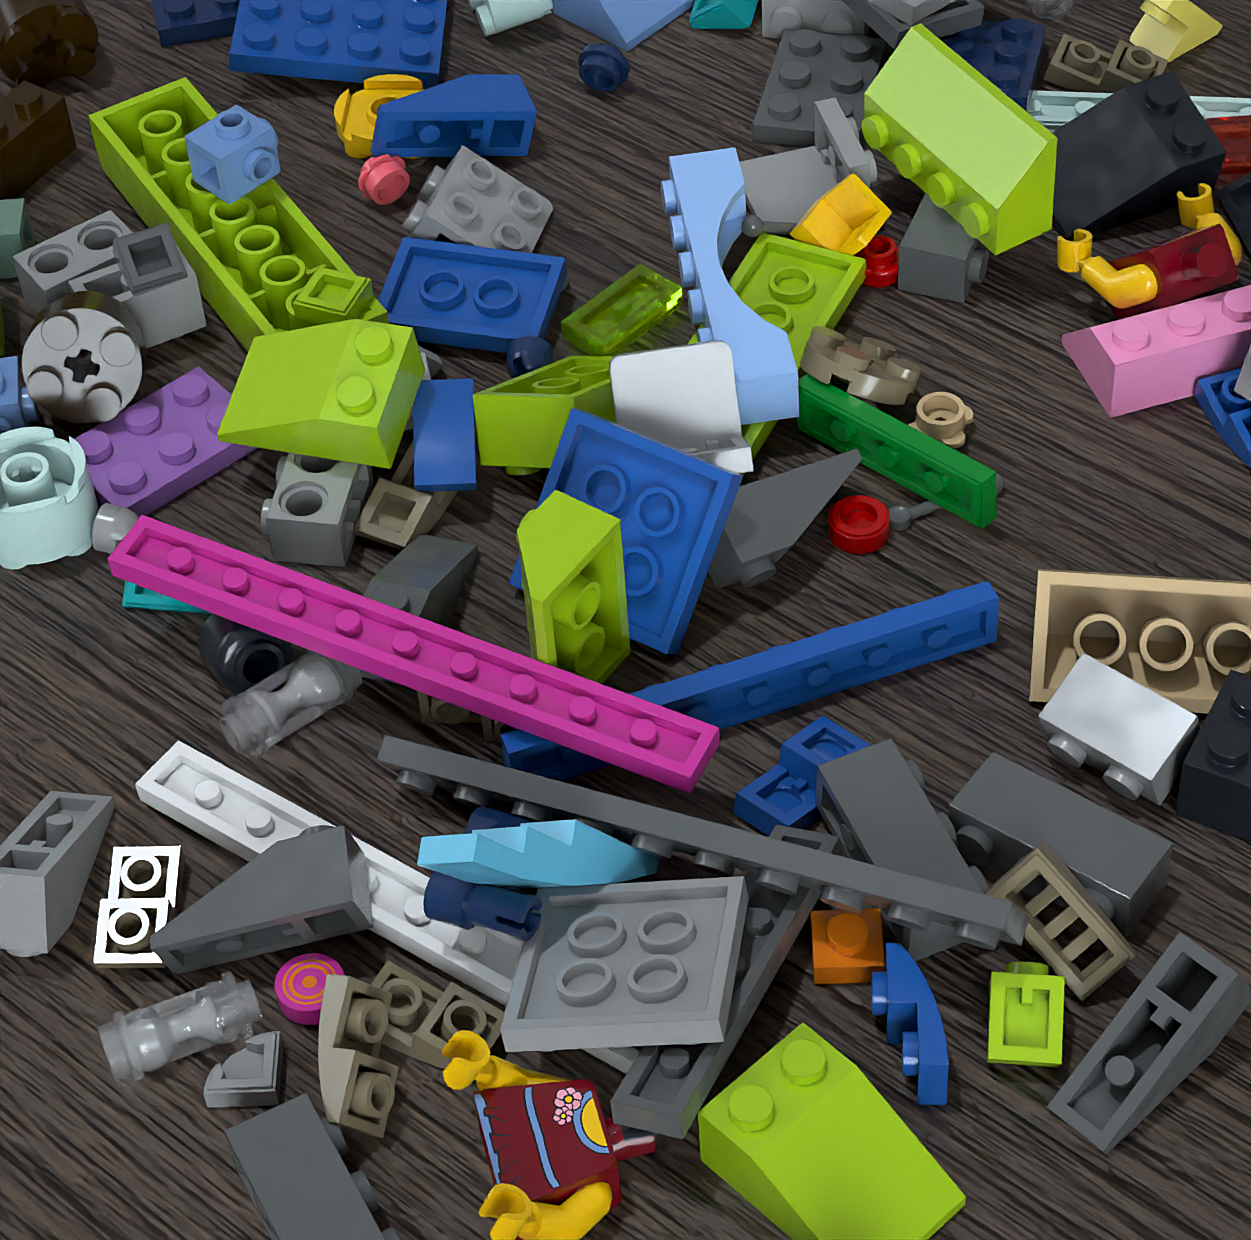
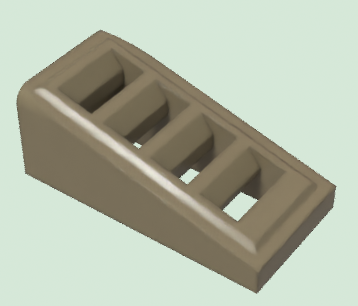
M1042 841L1004 874L986 893V895L1013 902L1029 917L1024 935L1025 939L1059 976H1065V983L1081 1001L1136 955L1135 950L1045 841ZM1041 874L1049 884L1029 902H1026L1019 894V891ZM1060 895L1068 903V906L1044 925L1037 914ZM1080 917L1088 927L1062 948L1055 937ZM1099 938L1108 949L1084 970L1080 971L1073 960Z

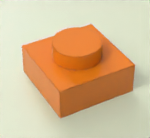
M880 908L862 909L861 913L846 910L811 911L814 984L871 983L872 972H885Z

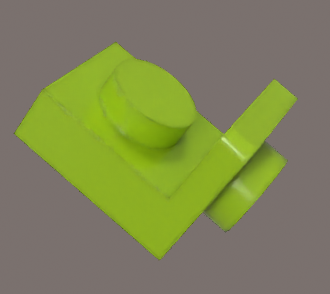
M1008 962L1005 964V972H991L988 995L990 998L987 1063L1046 1067L1061 1066L1065 976L1048 975V965L1034 962Z

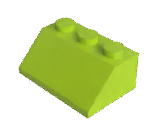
M555 489L537 509L530 510L523 517L516 535L520 555L531 658L603 684L631 653L620 519Z

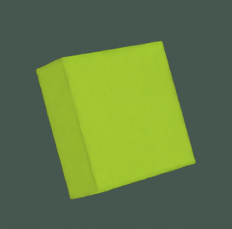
M318 267L292 303L295 319L319 325L357 319L373 296L372 282L369 278Z

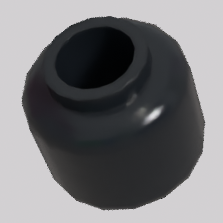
M213 613L203 624L198 639L200 657L207 668L222 686L236 694L253 695L268 690L277 684L287 672L292 658L290 642Z

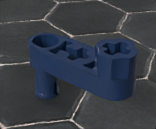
M482 806L478 807L471 814L463 834H470L472 830L520 827L521 823L538 821ZM434 871L425 889L423 906L426 917L431 920L465 930H470L477 925L515 936L517 939L526 942L537 931L542 915L530 912L529 909L540 910L542 902L538 896L518 893L521 889L465 882Z

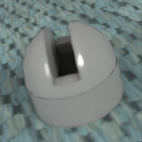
M109 503L103 504L96 515L93 525L92 544L94 549L111 554L139 519L137 514L123 506Z

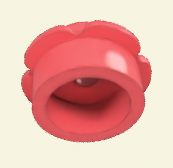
M388 154L368 159L362 166L358 179V187L364 197L373 199L379 205H387L399 199L405 193L410 183V176L405 171V161L398 155L391 157Z

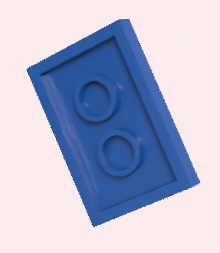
M403 237L378 301L388 312L389 324L413 327L417 341L507 353V346L517 338L534 336L545 339L567 276L566 259L564 257Z

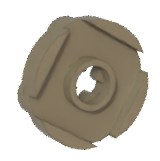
M820 326L813 327L799 362L800 367L805 372L821 382L829 385L833 374L835 378L849 385L847 393L891 405H904L906 399L909 402L911 401L922 370L919 366L909 361L894 358L896 348L884 341L863 337L861 345L846 341V337L841 333Z

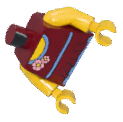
M1205 183L1198 184L1199 197L1189 198L1185 197L1181 191L1177 192L1182 225L1196 229L1110 261H1106L1100 256L1092 257V234L1083 229L1074 230L1073 241H1068L1062 236L1057 237V264L1062 271L1071 273L1081 272V278L1111 304L1115 319L1118 320L1168 307L1238 280L1237 266L1242 259V246L1238 237L1223 217L1214 212L1211 187Z
M469 1030L456 1032L442 1049V1054L446 1058H452V1061L443 1071L444 1081L447 1086L454 1090H462L467 1088L473 1080H476L477 1087L479 1088L478 1091L473 1092L479 1132L494 1187L487 1195L478 1213L483 1218L494 1217L497 1219L489 1233L491 1240H580L610 1209L616 1207L622 1200L617 1161L656 1152L653 1132L613 1123V1117L604 1119L595 1086L591 1081L586 1079L570 1080L526 1069L497 1056H490L489 1046L485 1040L477 1033Z

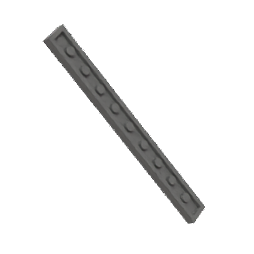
M385 735L376 759L398 773L396 784L421 794L433 796L436 786L455 791L453 795L454 800L476 809L482 806L492 809L493 803L497 802L513 807L511 812L513 815L538 822L552 821V818L559 820L576 819L609 836L614 834L632 839V847L657 859L670 861L673 851L694 856L693 865L695 867L719 876L733 877L735 868L757 873L756 883L781 893L796 895L799 885L823 891L820 898L821 901L846 911L861 913L864 903L888 909L886 915L888 920L908 928L928 931L930 921L955 928L953 937L977 947L995 950L998 940L1021 946L1028 925L1029 917L1011 901Z

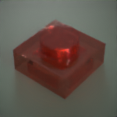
M1251 115L1205 118L1227 151L1219 175L1250 173Z

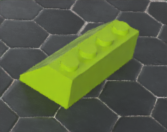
M920 23L911 27L864 93V119L862 120L861 128L868 145L881 152L897 167L902 176L910 178L929 195L937 207L943 208L963 226L970 237L978 239L995 256L1052 230L1058 138Z

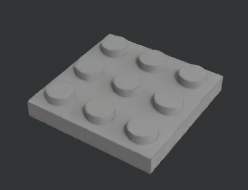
M744 876L538 888L536 896L541 899L542 908L538 911L532 909V912L542 914L541 920L534 936L530 940L523 942L500 1027L506 1052H548L564 1049L625 1048L629 1046L672 1044L695 1045L724 1042L749 900Z

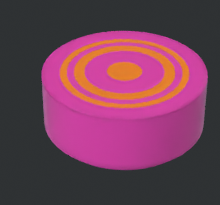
M307 953L292 958L280 968L275 978L274 988L279 1008L286 1018L302 1025L319 1024L327 974L344 975L342 967L336 960L324 954Z

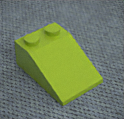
M351 319L254 337L217 433L219 441L391 469L425 372L413 327Z
M569 356L473 394L481 465L505 466L506 474L509 475L532 474L540 471L542 468H550L572 408L587 411L616 423L609 373V362L612 356Z
M803 1022L698 1112L701 1161L792 1240H928L966 1205V1196L862 1071Z

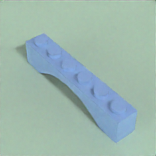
M736 148L670 156V180L661 181L662 203L665 215L675 214V216L669 217L671 240L674 251L684 249L683 253H678L679 270L683 288L693 286L694 289L688 290L687 294L692 325L702 324L703 328L697 329L698 343L722 340L731 348L741 425L799 417L798 371L787 332L764 320L744 304L728 284L722 270L723 262L733 242L742 233L741 224L744 218H746L745 181Z

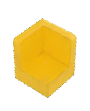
M850 174L817 199L789 234L799 242L854 255L871 241L892 211L857 175Z

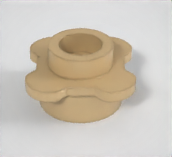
M933 392L922 397L916 404V420L910 423L909 426L955 449L965 443L963 431L966 425L972 423L973 411L970 407L964 405L963 401L954 394Z

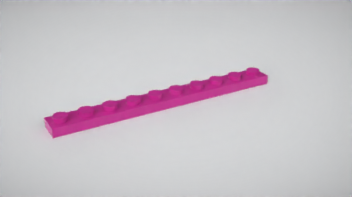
M144 515L139 517L107 558L112 576L689 794L693 791L720 744L719 727Z

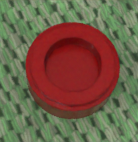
M864 495L848 496L837 501L829 511V539L835 547L851 554L871 553L884 546L889 538V510L881 501L873 497Z

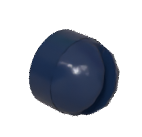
M534 336L520 337L511 341L507 346L506 366L512 379L553 363V348L549 342L542 338Z

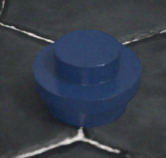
M600 43L585 46L578 58L580 78L589 87L598 91H614L619 84L626 81L630 72V65L622 52L610 44Z

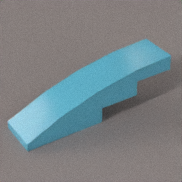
M574 819L521 823L520 827L472 830L470 834L422 837L417 865L465 882L522 889L615 884L657 873L659 859Z

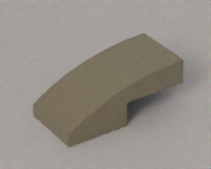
M412 440L391 481L379 478L353 527V531L356 535L403 550L420 534L427 535L449 506L457 491L420 492L415 490L414 440Z

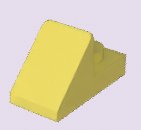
M1144 0L1139 9L1144 11L1145 14L1129 40L1135 46L1144 47L1153 54L1170 62L1216 36L1223 25L1189 0Z

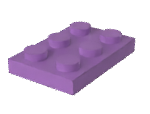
M198 366L119 412L112 420L102 422L75 438L74 440L80 444L84 451L98 505L101 507L103 504L109 503L123 506L135 512L138 517L141 515L147 516L256 450L257 447L220 442L217 437L232 394Z

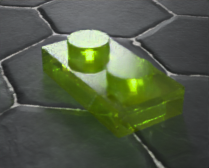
M640 263L562 320L563 339L591 356L614 357L683 305L682 287Z

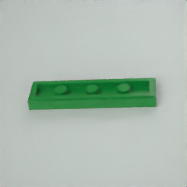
M808 373L798 380L799 417H797V424L800 431L841 453L858 449L862 457L861 464L977 527L984 529L997 518L996 471L841 389L817 380Z

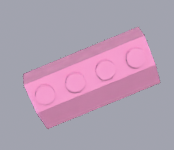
M1251 285L1062 335V345L1110 418L1194 396L1193 391L1197 380L1243 366L1244 358L1251 345Z

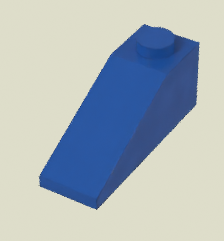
M468 74L379 105L371 153L373 157L385 154L391 157L395 155L400 157H454L463 145L479 156H527L537 110L520 75Z

